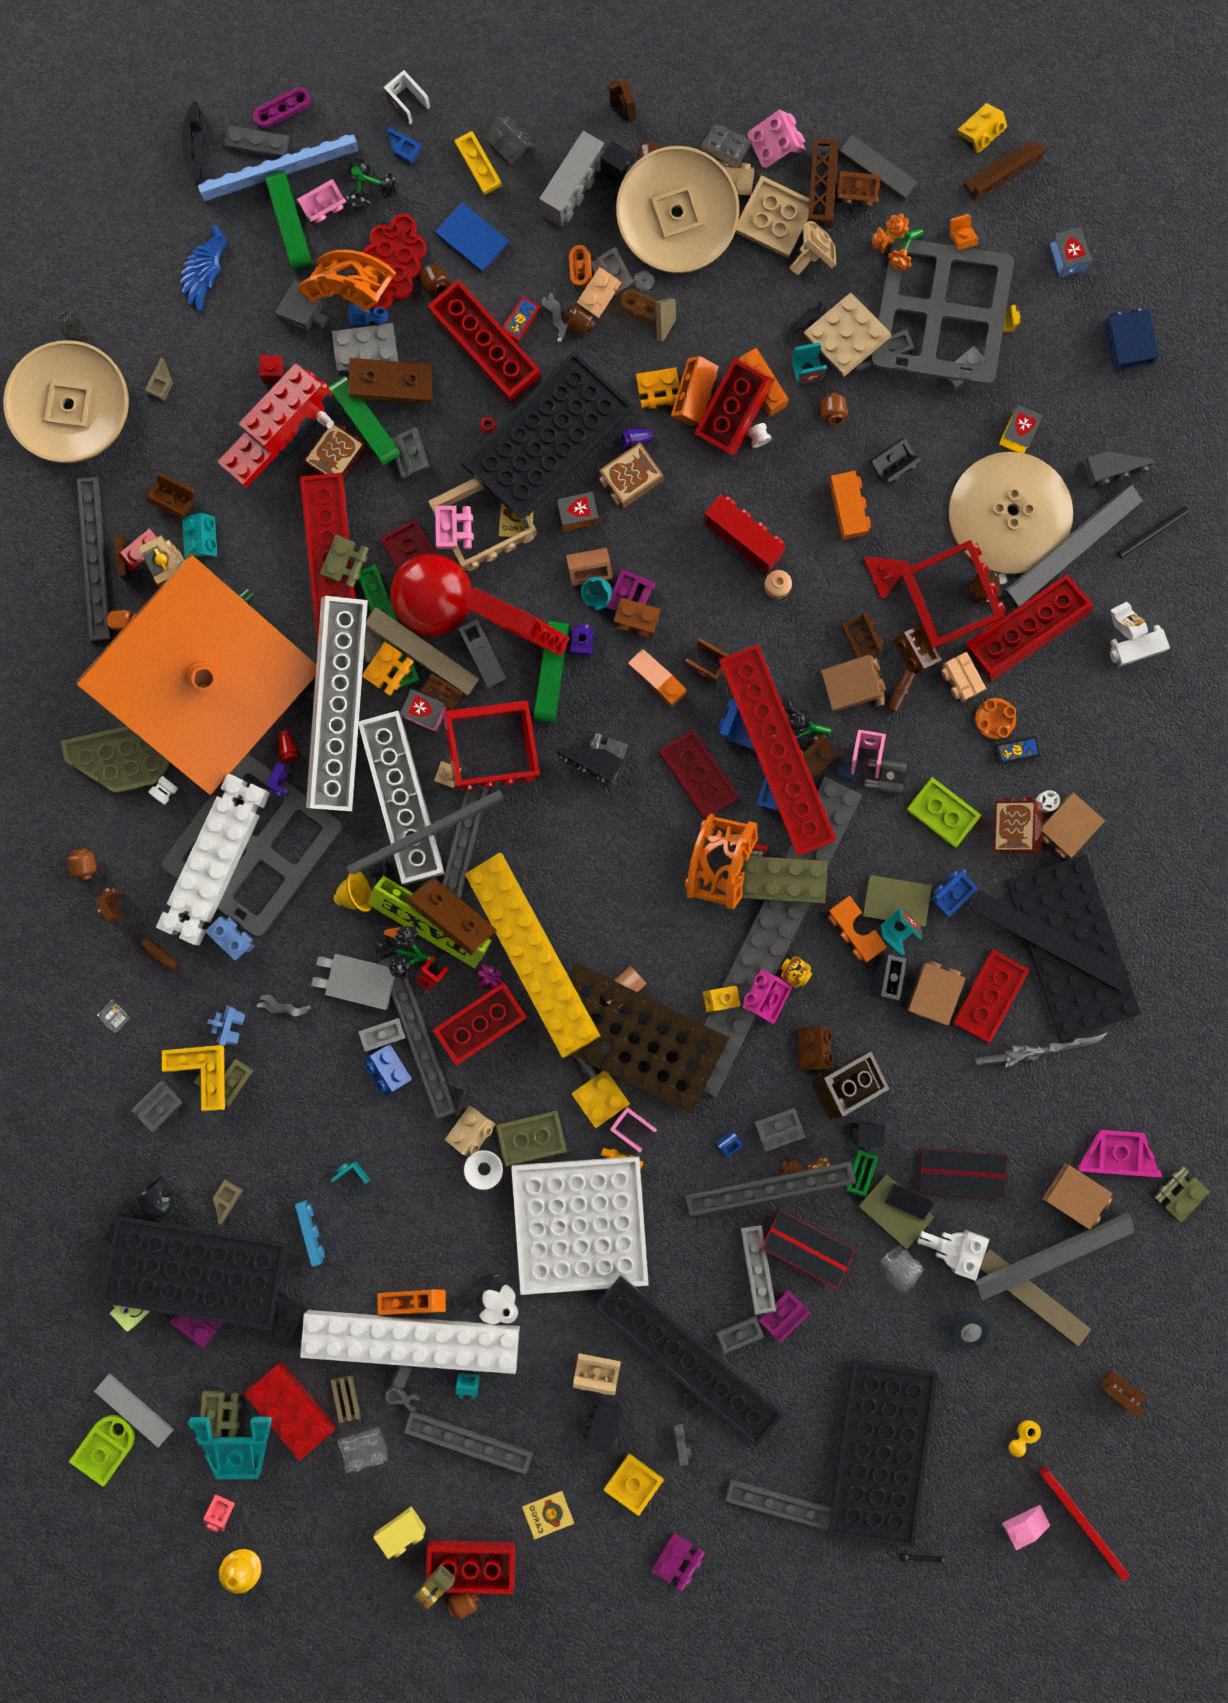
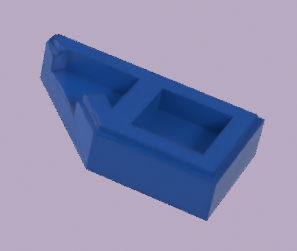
M388 127L387 131L394 155L412 165L422 148L421 144Z

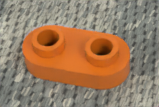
M577 245L569 253L570 279L577 287L584 288L588 286L592 279L591 254L585 246ZM584 255L583 259L579 261V257ZM585 275V278L580 280L581 276Z

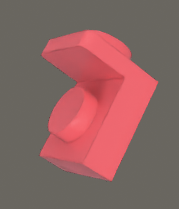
M215 1495L203 1519L204 1523L207 1524L206 1528L216 1533L218 1530L224 1531L235 1503Z

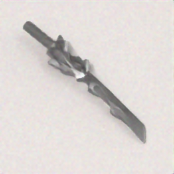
M1107 1032L1085 1038H1073L1069 1042L1060 1044L1050 1043L1045 1047H1040L1039 1045L1030 1047L1025 1044L1023 1046L1011 1045L1012 1049L1004 1051L1005 1053L1002 1055L974 1058L975 1066H982L1001 1062L1003 1063V1068L1013 1066L1015 1063L1017 1064L1022 1059L1035 1062L1041 1055L1099 1043Z

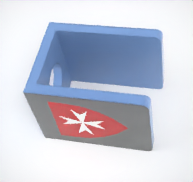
M1081 227L1056 233V241L1050 244V249L1059 278L1085 271L1091 262V258Z

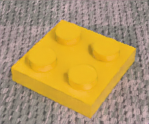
M602 1071L571 1093L595 1128L630 1104L610 1074Z
M628 1453L604 1487V1491L639 1516L664 1481V1478Z

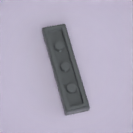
M853 135L850 136L840 149L839 154L867 174L881 175L880 183L903 200L908 197L917 185L915 179Z

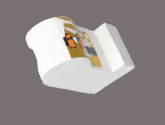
M1128 602L1111 610L1114 626L1126 638L1133 641L1139 636L1148 633L1145 621L1132 611L1131 605Z

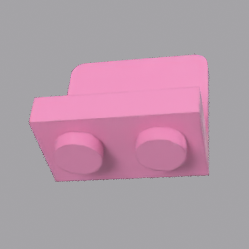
M778 110L748 132V138L752 141L751 144L762 167L768 168L791 151L801 154L806 150L803 144L805 142L804 137L797 131L795 127L796 120L791 113L788 114Z

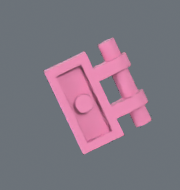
M435 506L436 549H457V541H463L464 549H471L472 541L474 540V534L471 532V523L473 522L471 507L464 506L463 514H456V506ZM457 522L463 523V532H457Z

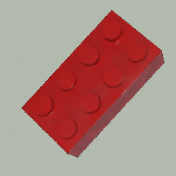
M733 358L695 434L727 453L736 454L775 379L745 361Z
M720 494L705 512L703 524L767 575L783 556L786 548L783 540L776 535L773 537L767 532L768 529L760 522L757 524L751 519L750 513L744 509L740 510L735 506L736 503L730 497H724Z
M503 982L433 1029L455 1065H459L526 1020L528 1016L506 983Z
M282 1361L244 1393L263 1417H272V1429L299 1461L336 1428Z
M430 1540L427 1547L426 1580L442 1564L455 1577L454 1584L445 1593L513 1594L515 1586L516 1542Z

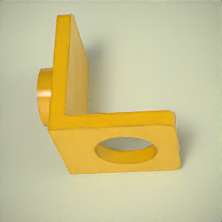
M737 986L703 992L706 1012L729 1009L741 1005Z

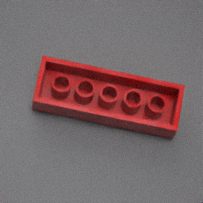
M459 279L427 305L430 316L509 404L514 402L541 378L540 369Z

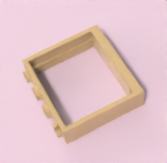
M473 478L428 502L435 515V506H450L485 487ZM528 516L524 520L527 530L467 560L464 559L457 545V549L452 550L460 566L464 570L472 571L479 567V563L485 560L490 562L498 557L497 554L503 551L505 553L510 552L521 542L528 543L532 541L537 532L530 517Z

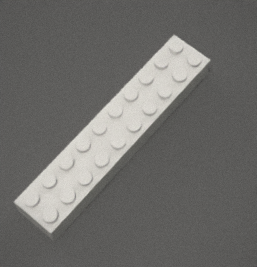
M332 596L321 598L306 808L352 811L368 600Z
M308 1310L304 1314L300 1358L515 1374L517 1370L520 1326Z

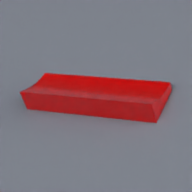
M1066 574L1005 616V619L996 622L967 642L966 648L978 662L990 682H992L1091 614L1093 603Z

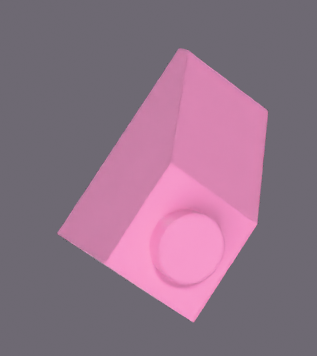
M1041 1505L1002 1523L1011 1544L1016 1550L1036 1541L1050 1526Z

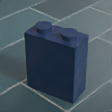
M1137 308L1125 314L1116 312L1111 314L1105 321L1104 327L1114 371L1153 364L1160 357L1149 309L1142 310V308Z

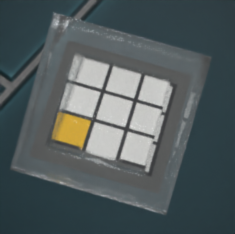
M111 1000L97 1014L105 1026L114 1032H117L130 1019L128 1014L114 1000Z

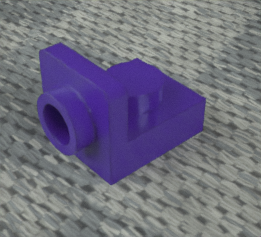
M276 763L267 786L271 788V793L282 797L283 794L289 796L290 791L279 787L287 779V768Z

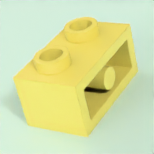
M411 1506L377 1530L374 1539L388 1559L393 1555L396 1558L405 1552V1547L411 1542L415 1545L424 1538L423 1534L426 1527Z

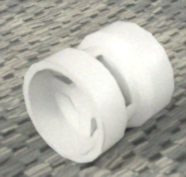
M161 776L158 779V784L152 787L149 793L166 805L169 801V796L174 794L179 788L167 778Z

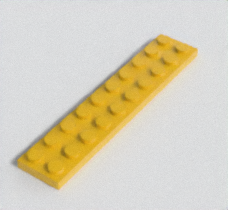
M498 853L465 874L491 925L496 928V934L561 1056L565 1058L599 1038V1032L503 854Z

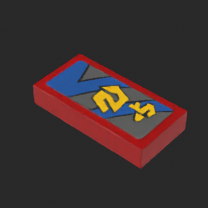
M523 296L502 328L513 340L519 342L541 310V307Z

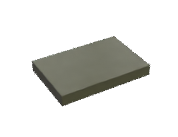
M869 875L862 917L887 920L902 907L921 927H926L932 885Z
M558 1110L496 1125L505 1167L567 1152Z
M885 1174L858 1206L901 1245L908 1249L920 1235V1232L935 1217L929 1212L925 1220H922L885 1203L892 1184H897Z

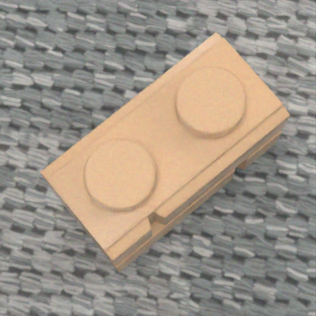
M599 267L577 303L599 318L614 296L615 290L621 285V282Z
M967 652L942 665V675L946 681H950L953 686L951 692L956 700L960 699L961 703L986 689Z

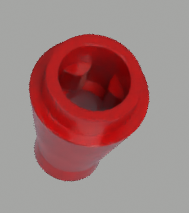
M290 731L279 732V758L282 759L283 763H291L298 760L299 751L291 737Z

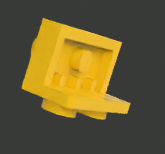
M986 103L957 130L959 136L973 143L975 152L980 153L1007 128L1004 112Z

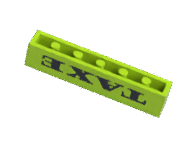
M385 876L379 880L373 888L367 902L368 905L403 926H415L418 935L476 968L485 955L492 941L491 939L486 941L473 955L468 954L406 903L413 894L412 892Z

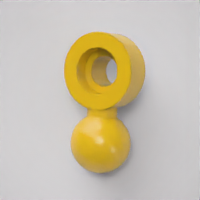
M1030 1420L1022 1421L1017 1429L1019 1439L1013 1440L1009 1444V1452L1014 1457H1022L1026 1452V1443H1035L1040 1438L1041 1430L1039 1425ZM1030 1428L1033 1429V1434L1031 1436L1028 1435V1430Z

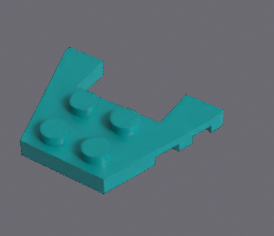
M191 1417L189 1419L188 1425L190 1429L193 1428L197 1435L195 1439L199 1445H202L206 1453L205 1458L216 1479L259 1478L272 1417H252L250 1421L252 1437H212L209 1417Z

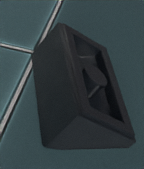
M893 1183L885 1203L925 1220L934 1201Z

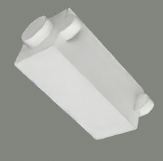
M1159 625L1154 626L1155 632L1139 636L1133 641L1127 640L1118 643L1116 639L1111 640L1110 656L1113 663H1116L1118 668L1167 651L1170 647L1164 630Z

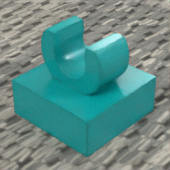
M458 1373L456 1395H459L460 1399H463V1395H471V1399H475V1396L478 1395L480 1375Z

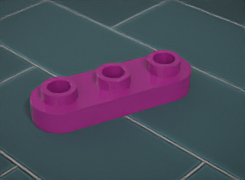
M297 87L259 106L253 113L256 125L261 129H268L307 109L311 103L310 95L305 88ZM299 99H304L301 103L297 102ZM281 108H286L284 112H280ZM264 117L268 118L266 121H261Z

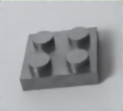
M715 124L703 141L700 151L737 167L749 150L752 141L744 135L728 130L725 126Z

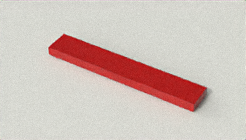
M1044 1466L1039 1469L1040 1475L1123 1581L1129 1578V1573L1050 1471Z

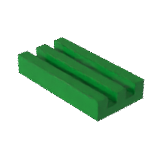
M858 1149L852 1167L855 1175L861 1155L864 1156L855 1187L851 1188L852 1184L846 1185L845 1190L866 1197L879 1156ZM871 1158L872 1162L866 1177V1181L863 1190L860 1191L859 1187L866 1169V1165L868 1159Z

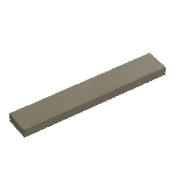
M377 607L367 618L366 627L440 679L462 691L466 697L478 682L479 678Z
M988 1248L984 1254L980 1269L989 1275L1010 1264ZM1030 1280L1007 1289L1077 1346L1082 1343L1092 1330Z

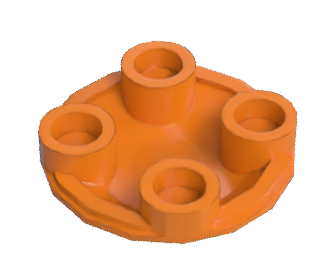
M988 699L976 711V726L982 735L990 739L1007 737L1016 725V709L1004 699Z

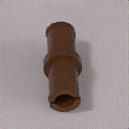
M904 670L898 685L893 688L894 693L886 706L888 709L896 713L899 712L905 697H908L910 693L908 691L917 676L916 674Z
M145 937L138 946V948H141L152 957V961L158 962L170 973H173L180 964L166 953V949L158 947L148 937Z

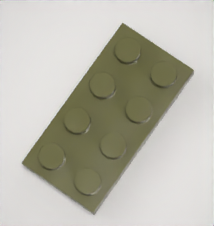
M749 856L748 861L744 860L742 872H745L742 898L825 904L828 861Z

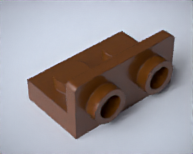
M618 79L608 85L611 107L620 105L622 115H627L629 122L636 120L635 100L628 80Z
M922 624L894 639V643L906 662L908 669L916 675L942 661L937 650L932 648Z
M825 735L821 737L815 736L808 743L810 747L805 752L801 749L812 779L840 755L826 740L827 737Z
M1111 1370L1099 1387L1140 1419L1144 1411L1139 1407L1146 1399V1396Z

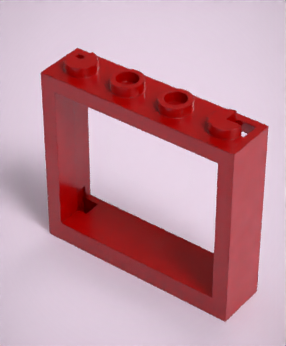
M972 540L901 571L932 648L937 649L1005 619L1004 613L1006 609L1003 601H998L996 594L999 593L994 581L990 582L988 574H991L986 562L982 563L980 558L982 551L978 543L974 544ZM968 550L995 614L940 637L914 574Z
M474 587L465 605L466 608L497 626L560 657L567 649L566 645L570 639L568 636L537 617Z
M528 701L444 712L443 721L454 789L461 788V791L473 790V786L481 785V788L494 787V783H502V786L514 784L516 780L528 783L535 781L534 778L540 775ZM519 714L529 771L461 780L452 722Z

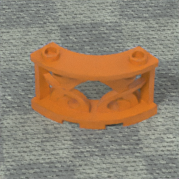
M335 250L320 256L316 260L318 266L309 278L298 285L297 289L312 303L319 298L332 297L334 294L342 295L343 299L358 305L367 312L378 302L381 294L396 272L388 264L371 255L354 250ZM343 270H355L358 272L359 276L351 275L345 277L337 275L336 272Z
M711 813L706 820L702 821L701 831L690 862L688 878L685 882L688 898L696 897L724 904L726 908L734 910L742 899L745 872H741L744 860L748 861L751 851L758 841L757 823L750 821L748 824L717 818L715 814ZM716 828L727 830L725 837H723V833L719 830L718 834L713 836ZM723 845L725 854L732 859L731 865L722 866L714 874L709 866L707 856L714 849ZM736 845L735 851L731 852L730 846L733 847ZM724 872L729 873L727 880L722 876ZM701 878L704 879V887H708L712 882L710 891L699 889ZM717 888L726 893V895L716 893Z

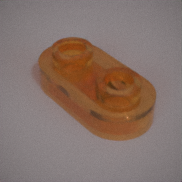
M634 289L626 290L622 294L621 304L626 311L646 320L656 319V299ZM634 300L635 303L633 305H630L628 301ZM648 308H652L654 311L652 313H648L646 310Z

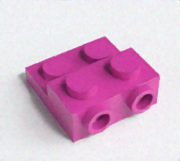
M761 969L760 973L754 978V985L750 993L745 996L743 1008L774 1024L793 986Z

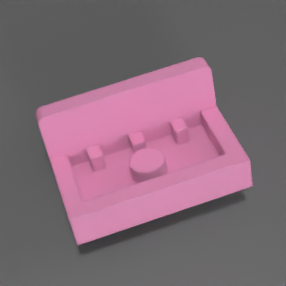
M333 179L297 199L309 222L314 220L315 223L324 220L327 212L332 210L334 214L343 209L344 206L342 204L346 202Z

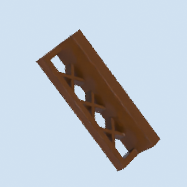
M814 139L808 221H825V227H833L839 140ZM818 146H830L829 153L822 157L817 152ZM821 164H824L828 169V172L823 177H820L816 172V169ZM822 183L827 192L819 197L815 193V188ZM820 203L825 208V215H813V208Z
M1032 139L965 181L963 186L975 202L1042 160L1047 147L1045 144L1037 147Z

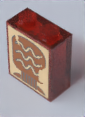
M334 423L331 428L326 427L303 462L307 468L318 475L342 472L343 481L345 482L368 450L365 440L358 434L354 436L348 432L349 429L342 423Z
M1023 797V801H1016V798H1003V801H995L994 852L1001 854L1042 853L1043 803L1036 801L1034 797Z

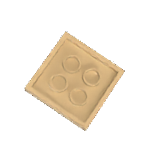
M761 175L738 220L735 233L789 258L803 231V225L808 221L810 199Z
M849 293L804 331V336L812 344L821 342L820 353L844 377L891 337V333L852 293Z

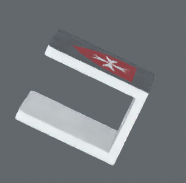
M403 70L384 87L387 101L408 124H411L410 111L396 95L407 87L426 109L430 108L427 94Z

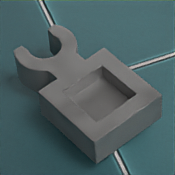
M683 1424L674 1425L680 1466L689 1465L688 1458H692L690 1444H685Z

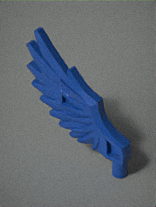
M217 225L210 228L214 237L205 242V245L197 246V250L192 251L193 255L188 256L189 261L184 263V266L187 268L181 272L184 277L180 280V283L182 285L185 284L182 293L185 295L189 291L188 304L192 306L196 299L198 312L202 311L207 289H212L214 279L221 271L219 259L222 251L227 246V241Z

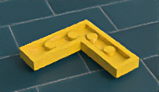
M216 1045L162 1050V1072L201 1069V1111L225 1110L224 1046Z

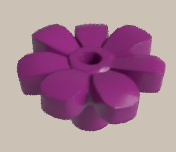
M485 964L479 968L480 971L477 973V976L482 979L480 981L482 987L485 988L490 985L494 989L502 984V979L499 978L502 974L499 970L494 971V967L486 966Z

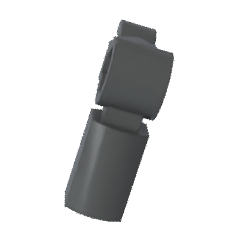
M397 1365L391 1380L393 1385L386 1390V1401L393 1405L404 1404L408 1410L415 1411L416 1406L411 1405L410 1400L415 1399L419 1401L420 1396L416 1393L406 1394V1391L401 1390L406 1385L412 1366Z

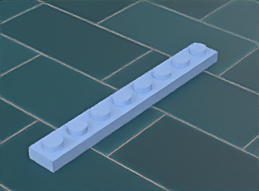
M354 134L350 136L344 135L338 140L322 142L319 146L304 148L292 155L285 154L280 159L274 161L267 160L262 162L261 165L245 167L242 171L234 174L227 173L221 178L206 180L203 184L198 185L204 201L265 182V176L282 171L289 174L357 152L359 149Z

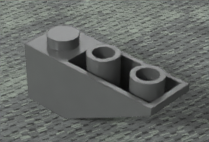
M1107 451L1088 457L1083 465L1090 486L1098 484V487L1109 484L1110 480L1116 478L1118 481L1130 477L1129 474L1137 472V475L1146 473L1155 462L1154 459Z
M476 619L458 628L487 688L506 680L478 620Z

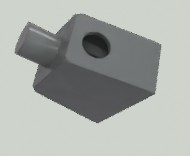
M294 280L275 311L277 319L305 331H309L314 323L323 328L328 321V317L321 313L323 309L321 301L317 299L312 303L297 289L300 283Z

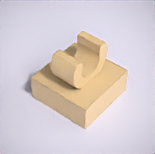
M441 761L434 781L454 788L451 764Z

